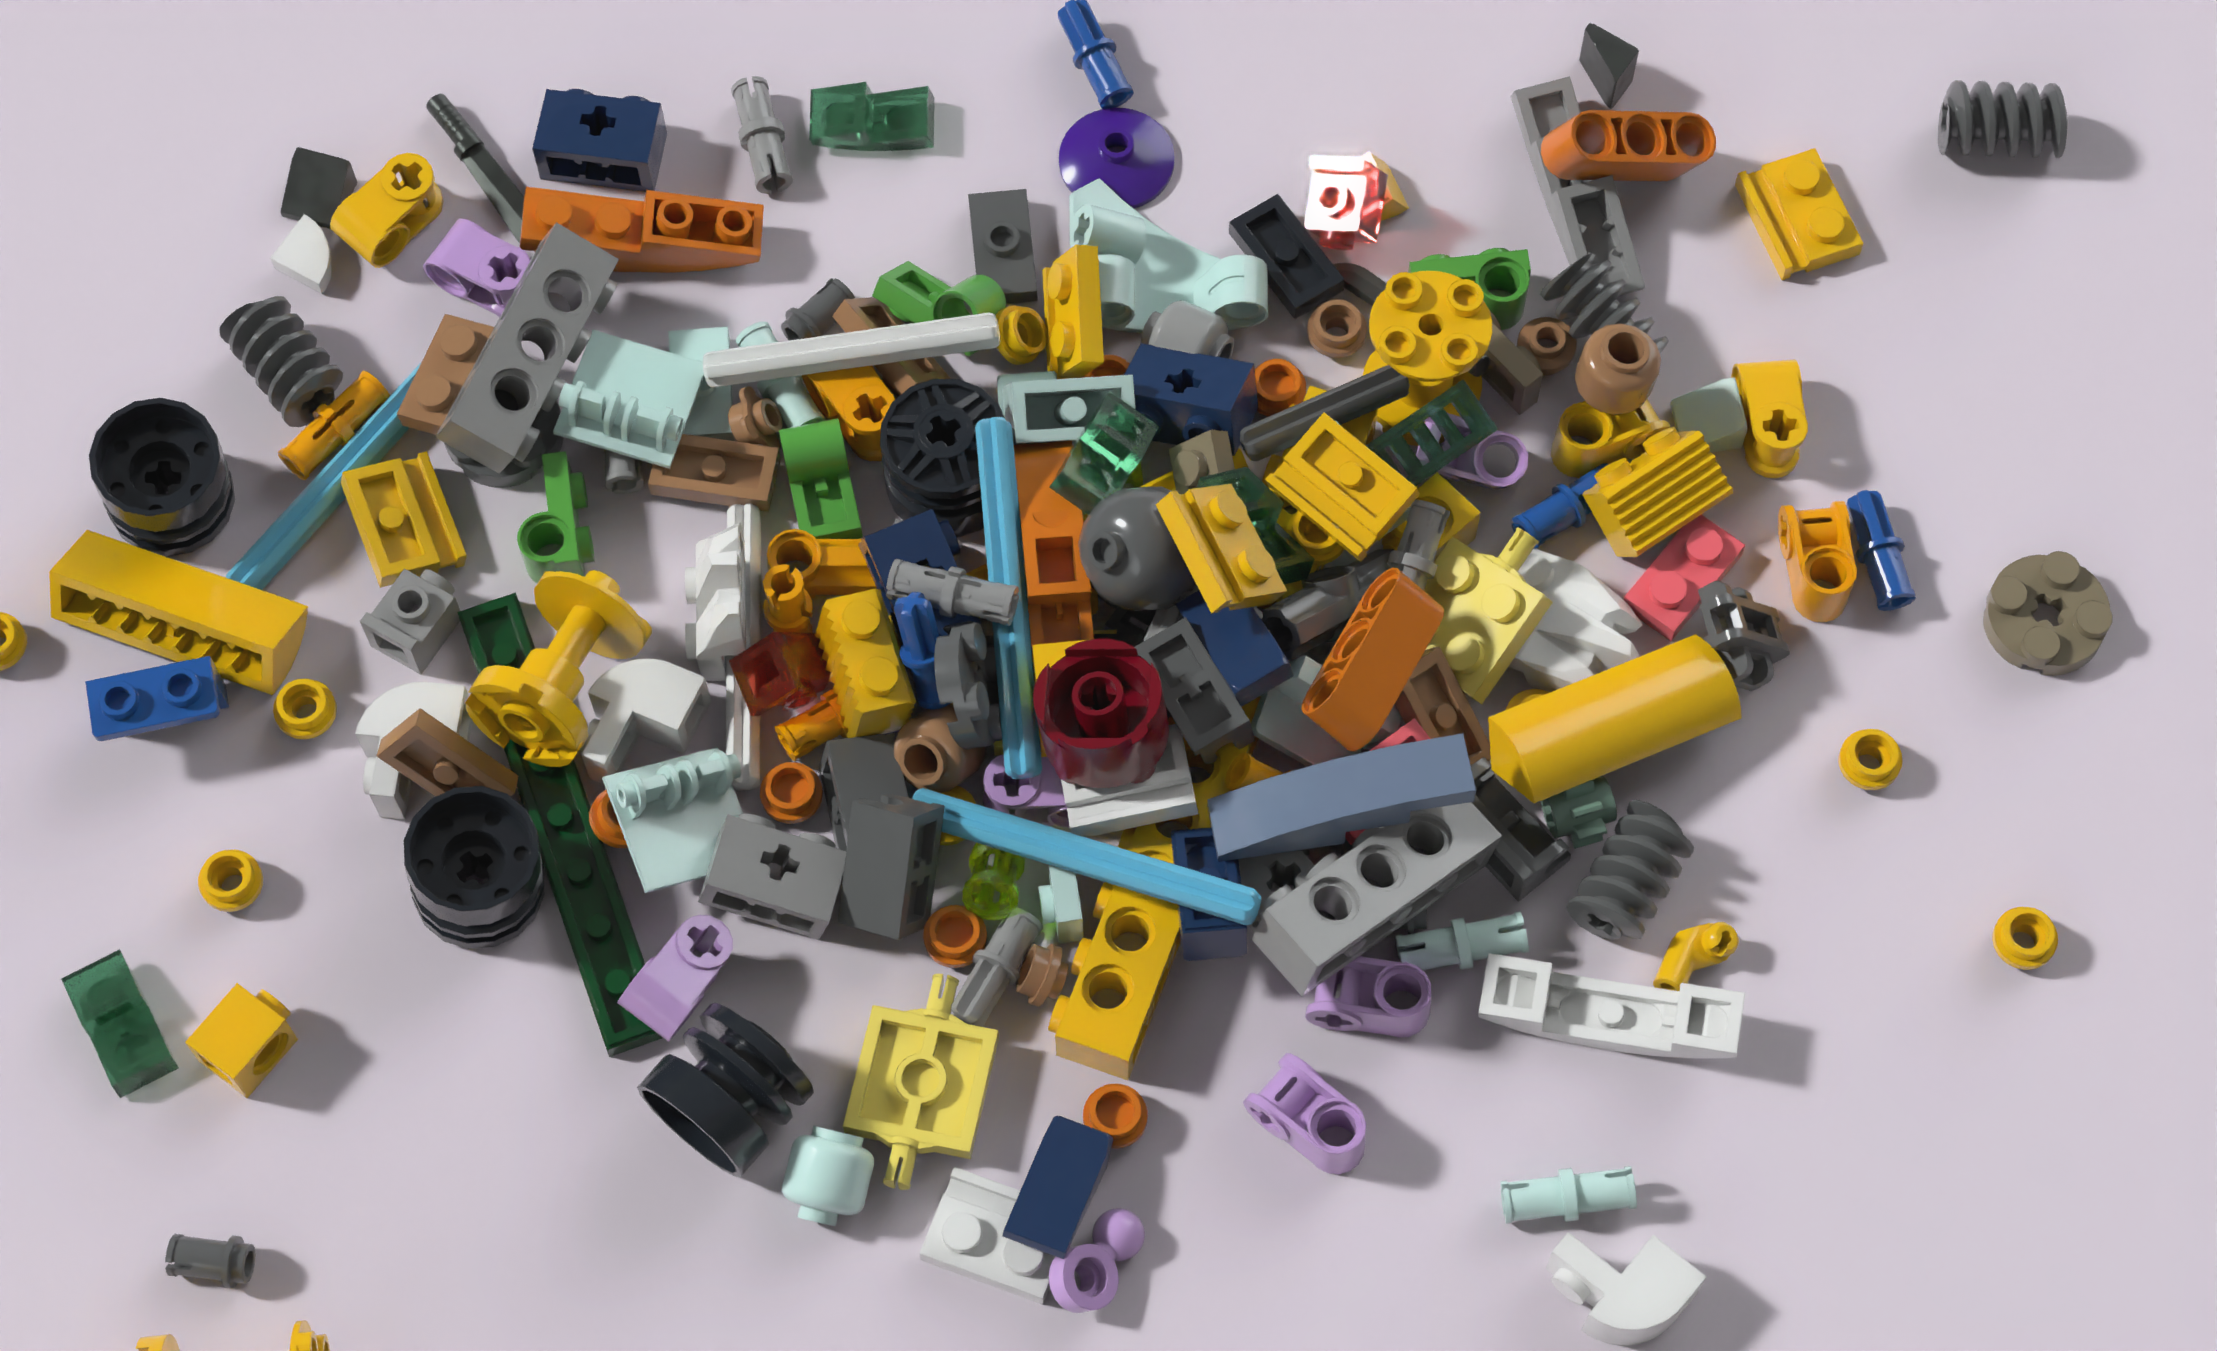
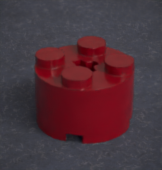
M1091 639L1065 649L1066 656L1058 660L1051 667L1048 663L1040 672L1033 693L1034 709L1044 749L1050 763L1055 768L1056 774L1066 783H1077L1092 788H1113L1128 783H1142L1148 780L1154 774L1156 764L1162 757L1169 739V721L1158 671L1152 663L1150 665L1144 658L1138 655L1136 648L1122 641Z

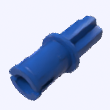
M1070 0L1066 2L1065 6L1058 11V20L1075 52L1073 56L1075 67L1084 70L1102 109L1121 106L1133 96L1134 92L1114 55L1116 52L1115 42L1111 38L1105 37L1086 0Z
M1603 463L1567 486L1562 483L1554 486L1551 491L1552 495L1511 519L1514 533L1517 527L1521 528L1524 532L1526 531L1539 541L1538 545L1534 547V549H1538L1540 545L1570 526L1575 528L1583 526L1586 522V516L1592 511L1582 494L1597 484L1594 475L1609 464Z
M1860 491L1857 495L1850 497L1846 504L1860 547L1856 552L1857 560L1859 563L1866 565L1879 610L1891 611L1905 607L1916 599V594L1911 587L1901 556V552L1905 547L1902 538L1895 537L1882 495L1878 491Z
M911 592L908 597L898 598L894 606L903 641L899 655L902 663L910 669L918 704L925 709H940L950 704H940L935 678V644L937 637L942 635L939 634L931 602L925 599L923 593Z

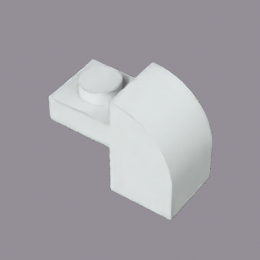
M649 658L621 663L600 676L588 691L595 717L601 720L595 718L587 726L588 738L580 748L589 778L604 784L602 780L604 776L619 773L639 736L685 753L711 703L706 678L675 664Z
M433 682L403 684L380 695L363 713L355 733L368 758L364 768L363 789L365 794L370 795L380 817L405 820L412 780L376 757L381 739L421 708L469 741L473 721L466 710L465 702L469 694L465 685Z
M1569 1232L1554 1248L1545 1268L1553 1275L1551 1278L1552 1284L1566 1298L1579 1305L1586 1301L1594 1307L1588 1314L1582 1331L1601 1342L1620 1346L1645 1343L1663 1334L1698 1294L1707 1277L1654 1234L1621 1274Z

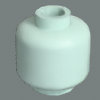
M813 1126L811 1135H802L794 1140L782 1184V1192L789 1201L800 1204L798 1218L836 1226L839 1214L855 1215L863 1209L874 1167L872 1154L862 1148L863 1137Z

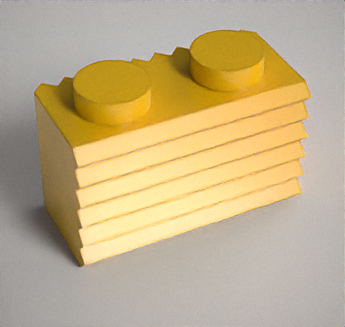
M1669 427L1654 434L1643 442L1642 445L1646 452L1642 453L1640 457L1633 459L1630 463L1626 458H1623L1605 466L1594 475L1597 484L1583 492L1584 499L1617 557H1638L1733 494V487L1727 483V477L1722 473V467L1716 462V456L1710 452V445L1704 441V435L1699 430L1677 432L1675 427Z
M871 589L827 599L822 607L815 637L820 639L818 647L824 650L822 659L827 661L825 670L831 672L829 681L834 683L832 692L838 695L836 703L841 706L839 714L845 717L843 726L848 728L846 737L853 738L899 731L902 726L910 721L909 718L913 712L912 709L915 708L916 700L905 665L902 663L899 655L900 650L881 591L879 589Z

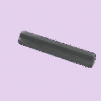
M1386 365L1244 427L1240 431L1241 446L1251 461H1260L1294 446L1323 412L1342 425L1406 397L1409 393V380L1406 376L1401 375L1392 367Z

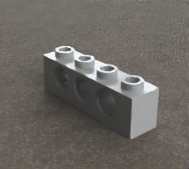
M556 222L538 245L435 438L497 473H500L513 458L523 462L540 433L538 429L531 426L540 408L546 412L552 409L566 383L565 380L558 377L566 359L575 363L591 337L592 332L584 328L592 310L598 314L602 313L618 283L609 278L619 259ZM548 292L562 295L570 306V312L555 308L549 300ZM531 341L538 345L544 354V361L530 358L524 352L521 342ZM495 390H504L513 395L518 404V411H511L502 407L496 399Z
M1472 802L1411 811L1409 823L1365 829L1354 841L1353 849L1340 858L1335 853L1327 855L1309 871L1306 876L1307 881L1292 890L1288 885H1285L1270 895L1259 909L1263 916L1251 940L1303 997L1484 868L1502 835ZM1411 846L1420 848L1427 855L1416 852ZM1364 878L1375 880L1383 888L1371 885ZM1317 910L1330 913L1336 920L1326 919Z

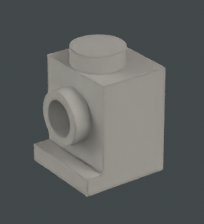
M404 569L371 614L366 612L360 620L370 646L421 675L460 622L457 613L460 611L456 598L453 596L455 589L452 584L441 575L425 569L420 577ZM415 605L420 606L417 611L410 613Z

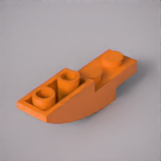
M526 186L519 247L522 250L536 251L542 239L557 222L618 258L619 261L613 272L676 273L736 267L756 263L760 260L764 205L646 190L644 201Z
M1072 441L1014 445L1032 658V645L1094 639L1090 603V579L1087 577L1081 563L1078 547L1084 522Z

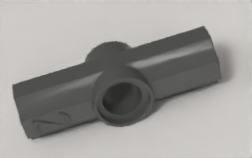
M1377 549L1367 554L1361 562L1356 560L1347 566H1335L1312 572L1302 578L1303 589L1264 609L1261 620L1288 660H1293L1324 642H1335L1338 640L1366 590L1378 576L1391 569L1387 562L1391 551L1394 549Z

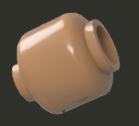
M1620 323L1606 325L1595 331L1585 343L1577 363L1575 381L1579 394L1593 408L1613 415L1630 413L1641 407L1650 396L1659 375L1661 357L1658 346L1647 333L1635 326Z
M949 704L940 709L924 710L901 727L894 741V757L901 767L904 779L916 789L925 788L938 793L951 791L978 771L985 758L986 747L965 750L953 739L947 723L958 721L953 705Z

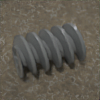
M1955 80L1950 84L1940 109L1938 123L1939 151L1942 155H1945L1951 139L1958 138L1962 155H1969L1975 139H1981L1985 156H1992L1998 140H2004L2009 157H2015L2021 141H2028L2032 158H2038L2045 141H2051L2055 158H2060L2065 150L2068 126L2067 110L2062 91L2057 84L2049 83L2044 86L2039 94L2036 85L2024 83L2016 94L2012 84L2001 82L1992 93L1987 82L1978 81L1974 84L1969 94L1966 84L1962 80Z
M1592 252L1584 255L1563 270L1540 293L1545 301L1564 297L1556 308L1555 315L1559 320L1578 316L1569 330V334L1574 339L1592 335L1595 331L1606 325L1620 323L1635 326L1648 333L1655 322L1652 317L1636 322L1632 320L1631 317L1641 302L1638 298L1621 303L1617 300L1626 282L1624 279L1605 284L1602 279L1612 266V263L1609 260H1605L1591 265L1588 260L1593 254ZM1666 336L1653 340L1658 346L1659 353L1664 350L1669 342Z
M274 296L263 301L248 303L236 309L224 320L219 327L220 337L226 343H229L232 353L239 360H242L244 369L255 378L256 385L262 392L268 395L272 406L281 412L284 422L290 427L299 428L307 426L315 419L313 412L321 404L329 406L335 400L334 391L342 382L343 372L337 365H328L330 355L324 348L316 347L317 338L311 331L303 330L304 321L298 314L290 313L291 304L285 297Z
M1637 799L1629 802L1626 810L1627 815L1618 820L1614 829L1616 835L1607 838L1602 848L1603 855L1594 859L1590 868L1591 875L1583 878L1577 890L1579 896L1571 898L1567 905L1570 917L1580 927L1604 939L1614 940L1621 938L1622 935L1632 939H1641L1646 929L1634 915L1651 919L1655 917L1658 910L1654 902L1646 895L1659 899L1666 898L1670 888L1659 875L1668 878H1678L1682 867L1673 856L1690 858L1694 851L1691 841L1683 835L1682 829L1671 816L1656 806Z

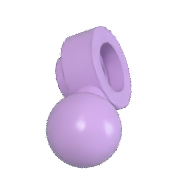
M1120 1208L1106 1211L1094 1224L1092 1232L1094 1244L1070 1247L1064 1259L1058 1257L1053 1259L1049 1270V1285L1055 1300L1064 1309L1073 1313H1084L1104 1308L1112 1301L1117 1292L1119 1282L1118 1270L1114 1261H1125L1132 1258L1140 1251L1144 1243L1145 1232L1143 1224L1131 1211ZM1075 1271L1078 1273L1080 1277L1079 1289L1076 1286L1074 1279Z

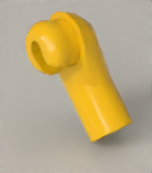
M1725 922L1694 926L1676 933L1670 941L1654 978V987L1680 991V984H1688L1693 971L1727 960L1738 947L1739 939L1736 930Z

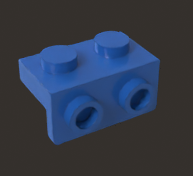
M210 656L85 681L92 734L97 741H106L212 719L219 716L220 709L229 708L226 684Z

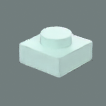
M1049 865L1050 885L1038 886L1043 924L1055 923L1058 944L1081 941L1083 938V918L1076 873Z

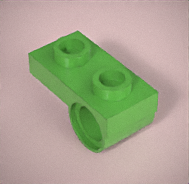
M1492 248L1478 255L1459 257L1435 254L1427 256L1420 261L1409 262V273L1440 271L1477 283L1484 293V302L1498 320L1501 330L1515 326L1523 316L1531 273L1527 249L1509 251L1505 248ZM1502 289L1511 295L1499 297L1490 293L1489 290Z
M906 261L879 276L872 297L887 305L893 315L910 323L971 315L967 311L964 301L970 306L973 315L989 312L996 315L1001 309L1006 308L1003 290L996 281L988 276L973 275L950 287L910 261ZM977 351L964 352V354L971 356Z
M839 419L779 430L799 530L807 531L816 539L863 538Z
M566 451L542 454L548 511L530 516L519 528L517 542L528 575L535 583H538L542 575L547 571L571 572L585 577L584 563L595 562L590 527H580L578 509L588 508L583 472L572 473ZM548 544H559L562 546L558 552L549 556L536 554L539 549Z

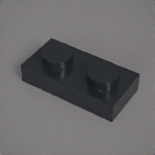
M1279 194L1229 221V235L1243 253L1258 257L1267 264L1268 285L1294 319L1344 291L1345 279Z

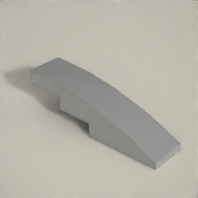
M1570 76L1515 90L1511 95L1515 113L1546 206L1569 264H1573L1584 255L1592 252L1593 254L1588 260L1591 265L1605 260H1609L1612 263V266L1602 279L1605 284L1624 279L1626 282L1619 296L1643 290L1645 284L1613 176L1596 180H1565L1550 173L1543 163L1541 143L1544 137L1558 126L1581 113Z

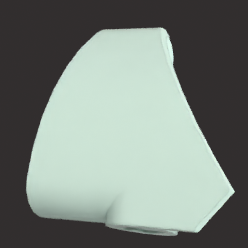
M1100 178L1077 189L1069 196L1070 248L1076 244L1098 246L1103 328L1142 333L1148 318L1153 312L1156 311L1162 314L1171 303L1180 300L1187 301L1220 315L1227 323L1228 330L1258 325L1268 317L1267 264L1262 259L1244 254L1220 259L1203 252L1148 221L1123 201Z

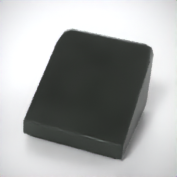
M1589 23L1585 28L1579 61L1606 106L1612 109L1633 81L1639 50L1594 23Z
M297 147L291 160L281 207L282 217L299 221L305 214L314 220L318 226L331 229L330 222L334 212L354 192L357 185V179L351 163L343 158Z

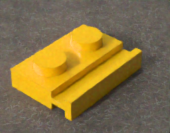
M1816 148L1764 164L1761 170L1749 174L1746 171L1737 174L1735 187L1781 280L1788 279L1792 273L1805 270L1807 273L1860 255L1864 243Z
M1076 244L1053 261L1051 268L1045 267L1042 270L1047 337V371L1056 372L1057 379L1082 378L1104 363L1098 246Z
M1325 412L1287 453L1280 467L1273 474L1270 473L1265 479L1271 489L1360 562L1367 556L1366 552L1377 540H1381L1420 495L1416 486Z
M427 451L418 453L417 458L406 461L397 458L342 472L341 486L380 588L393 585L404 569L420 577L425 569L438 573L440 568L455 565V568H459L465 565L467 554Z
M1232 484L1193 488L1184 494H1179L1178 491H1171L1156 504L1211 614L1218 613L1225 607H1229L1231 611L1272 604L1287 592L1275 568L1272 556L1265 549L1247 515L1245 504L1238 497Z

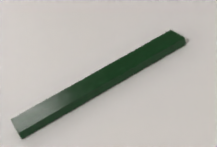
M516 592L457 612L478 675L484 668L494 665L510 666L519 669L530 651L535 649ZM510 739L504 751L511 771L519 776L517 789L523 807L527 810L538 831L542 862L609 1057L662 1039V1036L617 1003L623 992L643 968L645 961L604 844L591 829L589 822L591 807L574 759L570 764L561 767L535 764L523 759L528 748L520 746Z

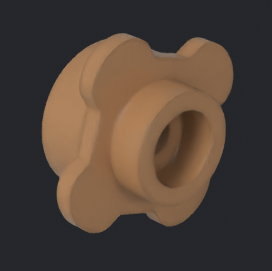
M750 386L740 389L739 398L741 402L732 405L728 413L729 425L737 442L778 447L780 449L777 432L782 429V417L778 407L771 399H761Z

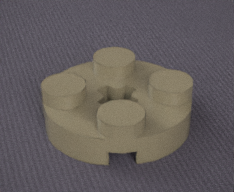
M2055 551L2048 555H2031L2018 559L2006 566L1998 574L1986 598L1983 625L1991 645L2008 663L2020 669L2025 664L2034 669H2043L2041 675L2058 676L2078 670L2095 656L2112 624L2113 615L2106 592L2097 578L2086 568L2080 566L2078 560L2073 555L2067 552ZM2044 603L2055 607L2060 613L2057 617L2060 625L2052 626L2051 622L2047 619L2037 622L2033 618V614L2037 611L2038 604Z

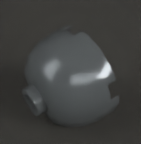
M1160 486L1126 488L1116 491L1101 500L1084 521L1078 541L1080 560L1087 577L1090 579L1091 587L1105 601L1122 609L1132 611L1169 609L1176 604L1175 601L1181 597L1184 591H1192L1196 586L1181 553L1156 507V504L1171 490Z

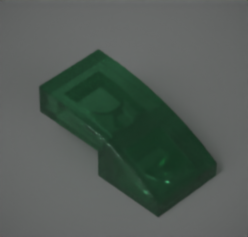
M866 82L811 89L809 140L815 146L857 151H901L934 148L935 97L928 86L874 94Z
M1109 391L1076 440L1049 488L1089 515L1101 500L1116 491L1122 490L1130 473L1143 459L1159 426Z
M1248 467L1200 477L1197 488L1232 484L1238 497L1245 504L1247 515L1260 540L1272 556L1275 568L1284 585L1308 579L1315 559L1277 523L1284 502Z
M120 949L61 978L80 1023L90 1037L110 1084L119 1098L179 1069L154 1014Z

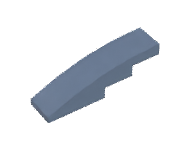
M1462 733L1389 746L1294 770L1207 800V807L1218 862L1344 844L1345 834L1349 831L1409 823L1411 811L1474 802L1476 787Z

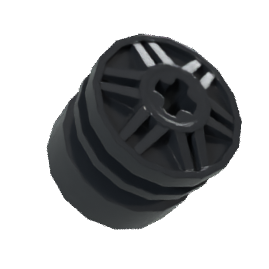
M931 379L908 388L891 403L881 423L880 448L884 466L886 492L894 512L903 521L933 509L938 522L948 520L956 538L984 528L975 427L977 422L982 419L1005 417L999 404L981 387L960 379Z
M153 398L134 401L112 413L98 429L89 453L91 478L98 494L103 500V505L111 522L122 539L133 546L156 554L173 556L191 553L213 541L229 522L235 502L233 479L228 469L227 461L224 458L218 436L203 414L184 402L165 398Z
M484 786L453 788L431 798L415 814L403 840L404 866L410 883L413 903L424 926L444 942L467 949L496 947L519 936L536 918L545 895L544 871L538 831L527 810L507 793ZM475 874L479 879L488 877V881L480 885L477 880L470 879L467 881L466 878Z
M715 1002L710 1004L700 1015L701 1023L707 1032L692 1027L683 1034L685 1045L698 1063L694 1066L672 1054L665 1055L638 1085L637 1089L650 1109L684 1142L721 1170L735 1177H741L769 1145L767 1135L755 1120V1115L758 1114L779 1125H786L793 1116L790 1107L784 1100L797 1106L804 1105L812 1096L814 1090L804 1072L796 1065L790 1054L775 1038L757 1024L743 1018L728 1007Z

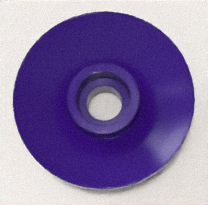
M1128 108L1100 109L1080 118L1066 132L1059 150V169L1062 179L1071 193L1100 178L1123 201L1135 209L1154 200L1168 185L1174 170V148L1165 129L1150 116ZM1121 146L1126 149L1122 152L1114 153L1107 148Z

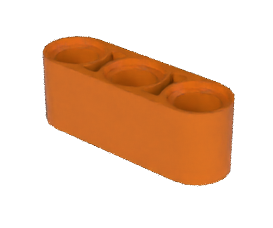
M1588 110L1577 114L1549 132L1541 143V156L1549 172L1565 180H1596L1612 175L1614 181H1670L1711 158L1716 149V136L1712 126L1705 118L1691 112Z
M1391 568L1383 572L1364 593L1307 691L1302 702V712L1348 751L1359 750L1368 744L1384 724L1438 629L1444 616L1442 605L1398 568Z

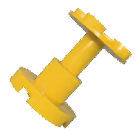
M1440 271L1400 272L1393 275L1387 281L1386 288L1376 298L1369 319L1370 338L1376 350L1369 356L1363 375L1389 365L1401 375L1406 376L1410 384L1409 393L1406 397L1378 408L1377 422L1383 426L1382 432L1391 439L1407 445L1418 446L1425 423L1420 418L1422 408L1453 414L1471 421L1474 419L1480 403L1482 376L1475 377L1468 371L1485 355L1491 341L1493 325L1490 310L1484 302V293L1481 287L1474 281L1461 279L1455 275ZM1445 432L1441 433L1438 444L1444 442L1446 436Z
M596 570L589 571L585 577L563 571H547L542 575L534 588L535 603L542 616L558 631L547 649L537 648L531 650L519 669L502 665L484 668L468 691V693H471L465 702L468 715L489 739L502 748L506 747L510 739L518 745L528 748L523 759L535 764L561 767L571 763L588 738L586 719L579 708L573 703L584 685V677L579 668L588 653L591 651L614 659L632 658L640 652L652 634L650 624L640 617L618 595L620 587L613 578Z

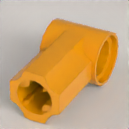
M790 529L777 534L768 545L766 553L768 571L776 565L794 560L803 561L809 565L807 569L800 573L803 576V589L808 592L811 599L816 595H849L877 589L859 547L862 539H816L807 531Z

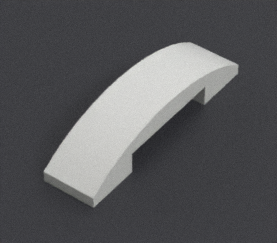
M1489 953L1478 1017L1532 1035L1610 1051L1675 1058H1736L1745 992L1686 983L1680 984V991L1552 972V963Z

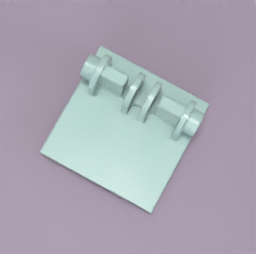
M593 329L572 384L565 383L559 398V406L562 407L553 434L670 469L704 377L703 362Z
M716 747L607 775L602 778L645 893L706 877L718 834L727 815L739 817V815L743 814L732 786L733 779L740 778L741 765L735 754L726 755Z

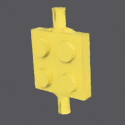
M1519 527L1516 528L1515 533L1498 557L1478 553L1452 537L1434 562L1438 565L1433 579L1427 580L1424 589L1426 593L1444 608L1443 619L1426 649L1440 646L1463 693L1480 704H1483L1553 603L1543 593L1527 584L1523 576L1518 572L1534 547L1539 543L1537 539Z
M933 974L926 1009L901 1011L876 1005L872 1006L843 1123V1130L847 1134L878 1140L892 1148L885 1178L882 1182L891 1188L896 1186L900 1165L902 1164L898 1178V1187L900 1190L910 1189V1181L917 1154L936 1152L971 1159L999 1041V1032L995 1029L966 1024L951 1014V1005L954 1002L959 980L950 975H947L941 998L944 976L943 974Z

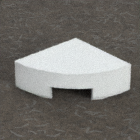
M304 214L270 259L276 270L323 294L332 276L331 251L322 229L314 220Z

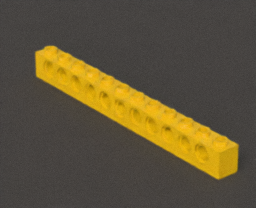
M1309 385L1303 402L1327 391ZM1378 409L1341 425L1369 449L1375 435ZM1294 446L1285 449L1282 457L1275 454L1271 455L1261 484L1262 489L1268 490L1262 508L1252 505L1248 512V516L1271 556H1283L1291 562L1286 567L1276 568L1287 592L1272 604L1303 589L1302 578L1325 567V564L1311 565L1304 563L1294 557L1289 551L1285 535L1286 527L1292 514L1286 512L1284 508L1291 504L1271 489L1265 481L1270 473L1273 474L1284 462L1283 458ZM1318 531L1310 532L1305 536L1312 543H1323L1327 540V537ZM1272 604L1261 605L1257 607L1265 609L1271 606ZM1261 696L1242 706L1243 711L1250 720V724ZM1169 716V725L1176 724L1173 718ZM1254 736L1255 741L1242 749H1238L1233 743H1229L1216 752L1218 757L1214 763L1205 764L1199 754L1194 755L1183 737L1189 767H1199L1210 774V777L1205 781L1192 783L1198 814L1125 829L1118 847L1173 864L1171 838L1165 837L1157 829L1162 824L1170 821L1180 822L1187 826L1188 829L1210 828L1211 822L1207 800L1231 791L1225 785L1226 773L1231 762L1237 755L1243 752L1252 756L1259 738ZM1104 882L1093 911V917L1100 919L1093 940L1083 937L1078 945L1071 966V974L1078 976L1070 997L1061 994L1057 999L1050 1018L1048 1031L1056 1033V1056L1128 1081L1181 944L1178 905ZM1134 932L1143 936L1147 943L1138 950L1125 951L1117 947L1114 940L1123 933ZM1102 989H1114L1119 991L1125 997V1000L1115 1008L1106 1009L1097 1006L1091 998Z

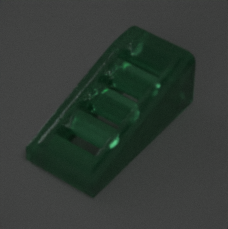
M1463 379L1367 444L1366 447L1402 475L1385 450L1389 447L1409 475L1406 479L1414 486H1418L1496 432L1498 428ZM1451 403L1472 432L1465 438L1444 410ZM1430 417L1451 446L1446 451L1442 449L1424 423ZM1409 432L1430 461L1424 466L1403 437Z

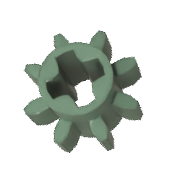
M1604 776L1541 801L1544 818L1552 836L1559 838L1570 835L1574 849L1603 841V834H1607L1605 824L1617 820L1615 799L1610 785Z

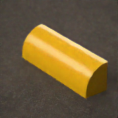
M86 530L49 571L51 618L176 662L210 656L222 678L270 695L276 692L289 673L299 651L308 615V606L90 530Z
M1695 634L1488 717L1491 770L1532 803H1537L1741 719L1742 712L1738 692L1732 676L1719 654L1709 643Z

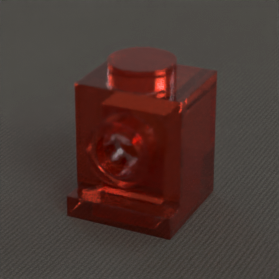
M1311 156L1309 168L1314 173L1304 228L1319 237V244L1330 249L1353 250L1354 242L1377 243L1388 175L1364 158Z
M772 632L729 660L751 716H760L774 706H781L784 711L801 708L813 702L817 698V693L822 692L826 688L828 682H830L831 672L825 670L827 661L822 659L824 650L818 647L820 639L815 637V633Z

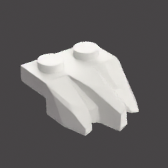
M741 522L698 541L696 544V567L685 568L687 604H696V623H686L685 625L687 660H697L701 676H704L706 681H726V656L746 655L745 540Z
M1533 549L1518 572L1523 576L1527 584L1543 593L1553 603L1508 667L1523 672L1529 686L1552 692L1639 657L1632 641L1622 636V634L1636 632L1643 625L1628 603L1579 563Z

